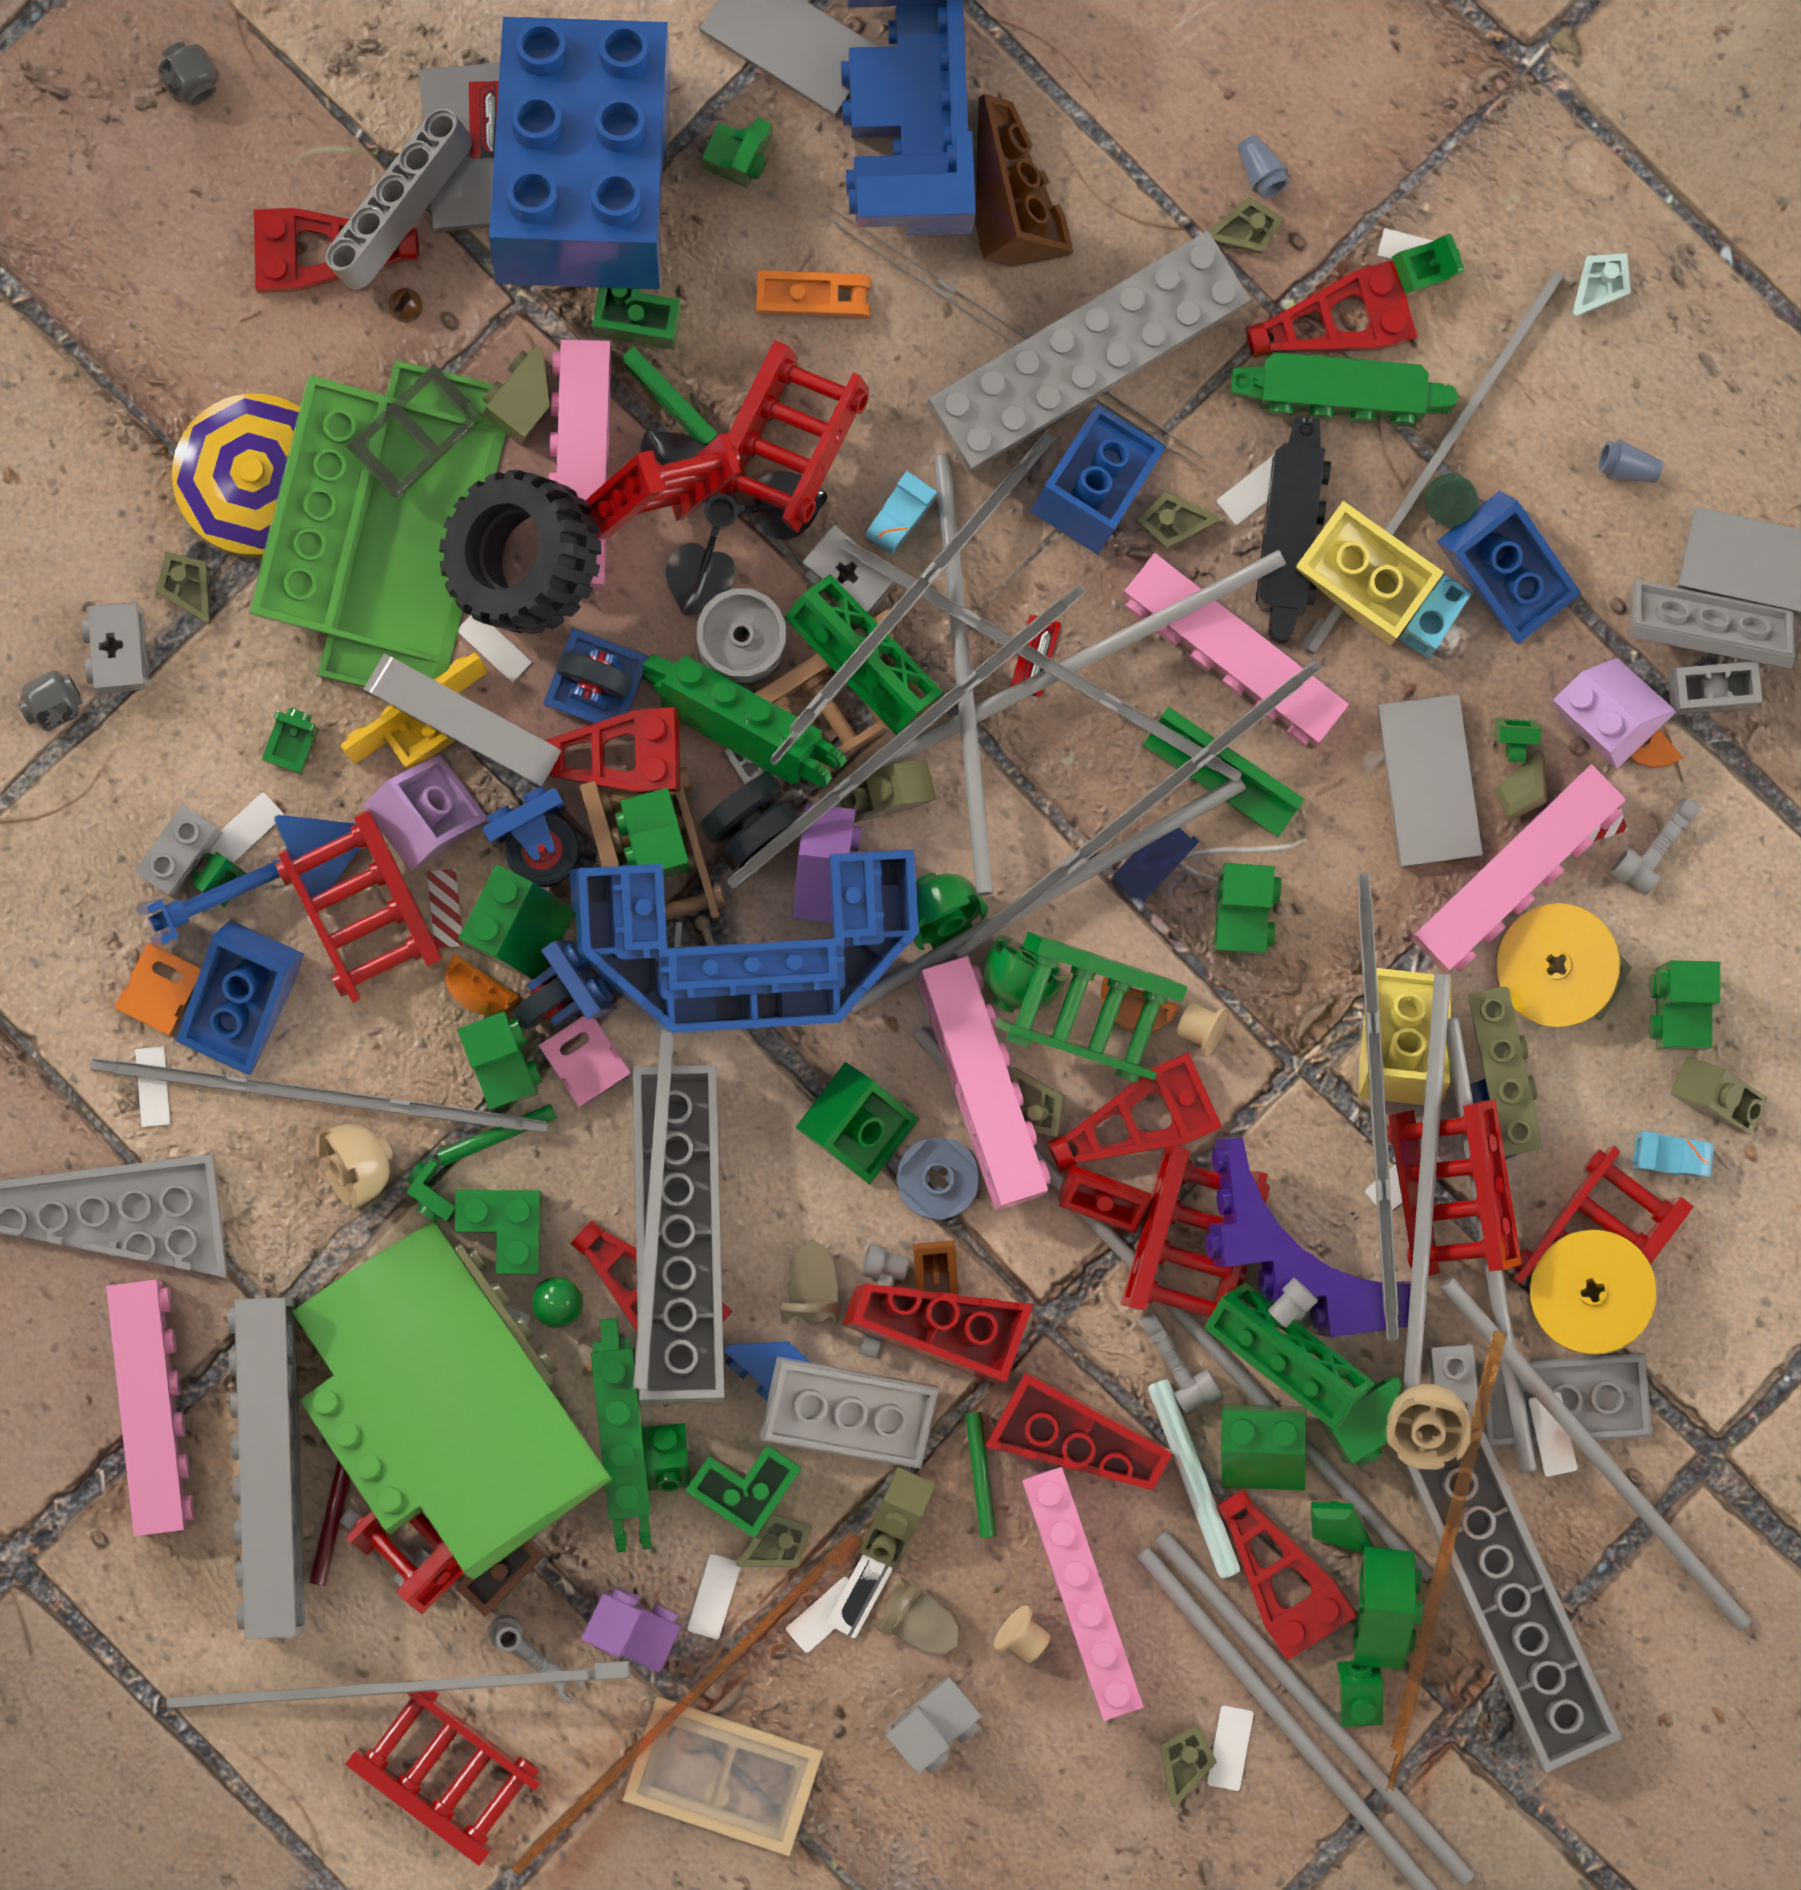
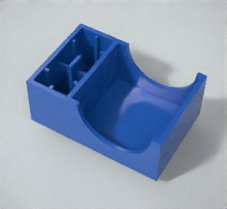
M503 17L489 228L495 284L660 289L661 182L663 158L667 156L671 76L668 22Z

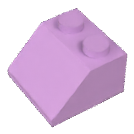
M1618 658L1582 671L1553 699L1560 718L1616 769L1676 713L1672 706Z
M441 754L387 780L363 804L365 809H370L378 827L411 871L437 858L487 821L485 813Z

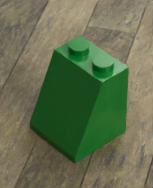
M496 864L458 939L466 948L533 980L546 971L550 965L541 950L554 941H562L576 912H572L571 906L534 882Z

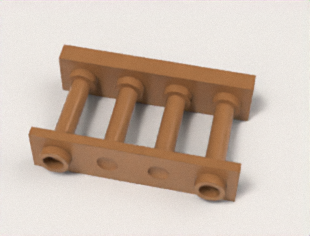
M885 610L873 619L879 624L890 610ZM897 625L888 634L892 639L895 637L892 632L897 629ZM861 627L854 630L857 635L866 637V632ZM881 653L889 666L895 667L894 661L887 654ZM816 654L755 694L794 715L789 707L791 704L789 697L803 690L805 694L810 693L814 699L825 687L823 683L826 680L823 676L833 669L819 654ZM907 682L908 688L920 700L926 696L916 684ZM832 699L823 709L822 713L843 745L838 747V749L844 753L845 758L890 730L866 704L877 723L856 735ZM935 701V702L932 703L930 706H928V707H927L925 710H923L917 717H920L925 711H927V710H928L931 706H933L937 701ZM819 762L820 765L827 767L831 775L836 772L835 769L831 768L829 765L826 766L825 764ZM803 777L801 778L803 784L808 782V780L804 779Z
M685 766L680 768L681 791L676 792L682 814L676 817L680 832L687 830L693 854H689L687 857L691 871L698 869L705 893L665 904V918L667 921L709 909L713 922L721 920L718 910L726 908L720 884L711 886L685 795V792L692 790ZM595 781L579 785L602 867L620 866L617 854L624 852V847L631 846L629 835L621 837L618 828L610 830L606 814L613 813L612 808L621 806V800L642 794L622 790L607 792V789L599 791Z

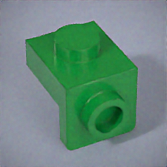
M1451 234L1443 235L1432 242L1400 251L1391 256L1405 294L1441 284L1465 270L1460 251L1456 247Z
M288 708L287 714L276 710L274 715L276 722L262 761L302 775L319 732L318 727L310 722L312 716L294 708Z
M430 1159L427 1164L420 1161L412 1170L406 1180L411 1186L406 1192L420 1202L417 1210L436 1224L440 1218L450 1223L455 1216V1206L427 1186V1183L441 1166L435 1160Z
M685 1423L643 1427L646 1472L650 1490L674 1492L680 1488L688 1487L691 1481Z
M1353 1660L1338 1662L1337 1674L1339 1678L1341 1727L1383 1725V1680L1380 1668L1354 1665Z

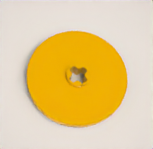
M1564 903L1542 905L1520 916L1504 935L1497 956L1500 987L1506 986L1509 988L1513 1008L1525 1018L1550 1027L1577 1025L1598 1014L1612 998L1619 982L1621 970L1619 948L1607 925L1590 911ZM1553 956L1557 958L1566 956L1567 960L1564 966L1567 971L1565 974L1559 972L1551 974L1550 970L1553 964L1550 959Z
M1584 1230L1559 1239L1546 1250L1534 1269L1530 1285V1298L1539 1325L1552 1340L1562 1347L1577 1353L1599 1355L1620 1350L1641 1335L1653 1316L1656 1306L1657 1288L1654 1273L1647 1258L1633 1243L1622 1236L1608 1231ZM1590 1282H1595L1597 1288H1605V1291L1599 1294L1600 1301L1592 1303L1590 1297H1582L1581 1293L1587 1291V1284Z

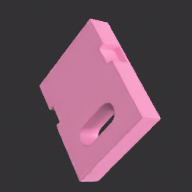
M582 1016L538 1045L579 1108L631 1075V1072L596 1019L587 1020L585 1016ZM582 1033L589 1035L588 1043L570 1055L564 1056L561 1054V1047Z

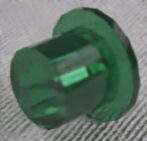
M1446 474L1439 476L1431 482L1426 491L1424 502L1428 514L1434 521L1444 526L1454 527L1462 525L1471 519L1477 509L1478 497L1475 487L1468 479L1461 475Z

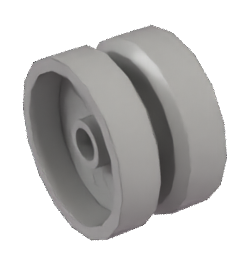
M733 588L717 594L704 606L697 621L696 641L701 661L706 667L742 687H750L766 681L779 669L786 654V623L780 608L767 595L753 589ZM742 632L743 637L750 634L749 638L744 642L735 640L736 633Z

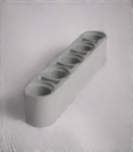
M445 108L437 109L426 117L329 246L325 257L326 263L348 288L353 290L361 289L374 279L468 154L472 146V137L451 110Z
M384 653L363 689L376 698L540 787L543 786L562 752L550 743Z

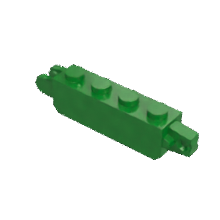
M1276 352L1265 360L1263 366L1233 368L1230 395L1260 402L1259 408L1269 409L1268 413L1274 416H1292L1293 411L1309 412V417L1313 419L1330 420L1334 418V415L1350 416V421L1356 423H1372L1374 418L1391 419L1390 424L1403 427L1414 426L1415 421L1421 422L1426 413L1448 414V412L1452 411L1457 399L1460 397L1456 391L1457 388H1454L1453 385L1428 382L1429 373L1421 364Z
M651 654L643 664V679L653 685L654 690L661 695L662 708L675 707L679 710L680 722L790 784L798 783L803 777L811 783L825 787L833 777L827 767L820 765L819 762L839 770L847 761L841 750L821 739L822 731L810 725L779 762L774 765L770 762L771 757L790 736L792 731L789 728L798 717L687 655H684L679 662L675 661L673 663L655 654Z
M618 1318L601 1319L602 1341L592 1342L593 1353H591L602 1462L603 1467L612 1478V1480L605 1484L609 1520H613L617 1553L626 1552V1546L628 1545L627 1534L624 1531V1518L639 1517L640 1544L643 1550L652 1549L649 1516L652 1515V1502L646 1472L641 1405H639V1388L634 1389L635 1351L634 1348H631L630 1338L620 1339Z

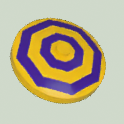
M251 393L236 395L223 399L205 409L190 423L183 433L175 451L172 466L174 495L189 525L199 536L214 547L233 555L263 557L300 408L298 405L286 399L268 394Z

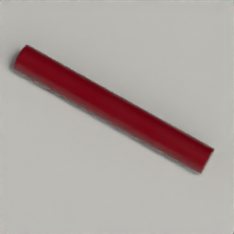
M337 1460L309 1583L321 1586L326 1585L339 1530V1521L342 1517L350 1482V1476L339 1460Z

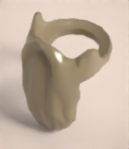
M812 1239L808 1243L803 1244L802 1247H799L791 1260L790 1281L788 1283L789 1299L783 1300L780 1304L781 1321L783 1324H787L794 1316H799L808 1323H823L827 1318L832 1317L835 1325L839 1323V1285L835 1263L825 1246Z
M901 1576L904 1589L893 1592L885 1604L884 1618L874 1619L871 1621V1624L884 1635H896L904 1643L914 1645L926 1653L942 1654L958 1647L959 1629L953 1615L940 1606L932 1596L923 1593L916 1582Z

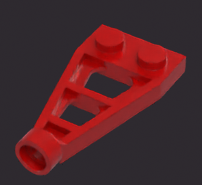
M298 208L253 209L255 289L258 293L301 291L340 280L326 262L310 267L299 265L297 237L304 231H310L328 236L332 243L349 219ZM417 227L410 229L399 244L400 250L394 251L383 267L402 261L419 260Z
M1393 260L1355 270L1270 320L1245 328L1248 346L1254 358L1273 354L1274 352L1292 354L1378 351L1414 341L1418 337ZM1349 296L1359 297L1368 320V327L1363 331L1343 332L1338 330L1331 316L1332 307ZM1311 312H1318L1325 335L1306 340L1296 338L1292 326L1293 321ZM1267 332L1272 334L1273 343H1270Z
M675 707L633 710L544 740L562 751L548 777L584 784L595 781L596 785L600 787L638 794H646L668 788L669 792L681 791L679 710ZM626 734L633 735L635 737V768L627 772L608 768L605 765V744L611 739ZM590 742L592 744V767L590 769L567 768L565 766V749L572 745Z
M1189 1052L1151 1068V1070L1157 1072L1155 1080L1141 1076L1138 1083L1133 1082L1064 1137L1062 1135L1047 1142L1059 1171L1063 1172L1078 1163L1164 1149L1167 1146L1185 1145L1223 1128ZM1157 1093L1162 1096L1171 1117V1124L1162 1130L1141 1131L1136 1127L1132 1118V1109L1136 1103L1148 1094ZM1113 1115L1121 1116L1129 1133V1138L1126 1141L1110 1146L1100 1145L1094 1134L1095 1127ZM1067 1142L1076 1145L1077 1154L1075 1157H1073Z
M591 1220L574 1238L571 1245L582 1255H585L638 1334L637 1288L634 1291L625 1290L611 1271L612 1266L618 1259L623 1257L629 1258L637 1264L636 1248L605 1232L601 1226L594 1220ZM600 1238L602 1246L598 1250H591L590 1248ZM723 1302L722 1324L733 1312Z
M1244 1488L1216 1506L1229 1525L1263 1624L1287 1661L1357 1617V1611L1336 1579L1251 1500ZM1244 1508L1248 1511L1246 1517L1242 1519L1235 1516ZM1259 1533L1268 1534L1283 1552L1282 1558L1267 1568H1263L1258 1564L1250 1547L1251 1539ZM1283 1568L1297 1570L1311 1585L1310 1595L1290 1608H1284L1278 1604L1271 1585L1273 1575Z

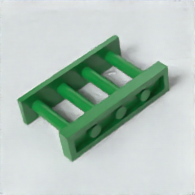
M1027 932L1022 947L1036 953L1033 961H1036L1037 964L1016 1023L1000 1018L996 1020L994 1026L1008 1032L1006 1040L1025 1047H1029L1032 1040L1115 1067L1114 1075L1138 1083L1140 1076L1155 1080L1157 1072L1141 1065V1059L1161 1004L1165 1005L1168 998L1183 1002L1187 986L1172 979ZM1060 961L1072 965L1070 973L1073 974L1054 1031L1052 1035L1031 1028L1052 968L1057 969ZM1095 974L1108 977L1106 985L1110 987L1089 1046L1086 1047L1070 1042L1068 1038L1089 980H1094ZM1135 986L1144 989L1142 997L1146 999L1125 1058L1122 1059L1104 1053L1124 994L1125 992L1130 993L1131 987Z

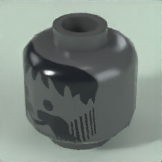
M178 42L163 52L164 59L158 67V74L175 101L180 103L187 102L188 105L193 106L207 100L215 93V84L218 81L219 74L203 47L197 44L186 46L184 42Z
M50 671L23 686L22 693L25 700L18 703L29 725L37 722L44 731H51L75 719L79 715L78 705L82 704L83 700L69 674L62 676L58 671Z

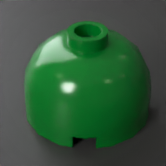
M928 873L916 881L919 934L914 938L913 942L919 950H924L923 944L928 943L934 949L973 927L971 922L978 914L982 920L987 916L988 906L983 897L977 895L975 886L970 880L961 875L950 873L936 875V873Z
M999 935L988 951L983 963V978L987 988L995 995L992 999L993 1003L999 1008L1013 1013L1016 1008L1021 1009L1037 964L1036 961H1033L1036 953L1022 946L1020 949L1009 946L1013 938ZM1059 967L1057 969L1052 968L1038 1010L1052 1002L1068 979L1066 975L1057 977L1060 971Z

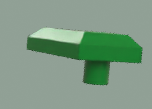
M1339 1501L1311 1502L1313 1539L1359 1553L1364 1552L1365 1546L1374 1547L1354 1504L1340 1503Z

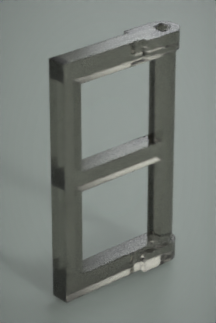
M434 364L346 447L378 479L380 484L395 499L399 500L412 485L470 430L483 421L485 417ZM430 382L466 418L439 446L402 409ZM391 418H394L429 454L401 482L364 445Z

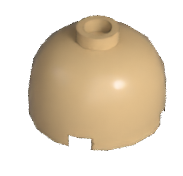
M349 1123L329 1128L317 1134L315 1143L318 1158L327 1157L330 1169L324 1171L325 1176L343 1204L346 1206L352 1204V1208H356L369 1202L381 1193L387 1184L390 1174L388 1160L393 1158L391 1147L383 1136L377 1138L369 1128L361 1124Z
M1423 1383L1408 1388L1393 1402L1387 1416V1442L1397 1452V1457L1403 1463L1418 1469L1436 1470L1443 1468L1444 1462L1450 1461L1455 1457L1456 1461L1460 1459L1470 1445L1471 1420L1463 1400L1449 1388L1438 1384Z

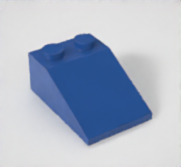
M1097 404L1048 479L1029 512L1099 555L1166 446Z
M1500 490L1436 541L1460 576L1517 644L1521 643L1582 594L1519 501Z
M232 920L227 922L211 938L176 1042L245 1074L251 1075L293 988L304 953Z

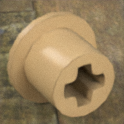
M1191 1002L1181 1017L1177 1035L1202 1046L1201 1054L1204 1057H1208L1214 1051L1223 1034L1229 1010L1223 1006L1218 1012Z
M1025 1605L1017 1609L1002 1625L994 1640V1648L999 1652L1008 1648L1028 1664L1036 1660L1045 1650L1050 1640V1634L1031 1619L1032 1609Z

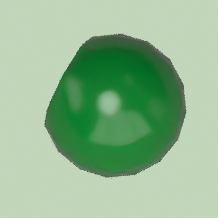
M564 1277L546 1278L537 1285L533 1292V1313L539 1322L550 1328L568 1327L576 1322L582 1313L583 1295L575 1284Z

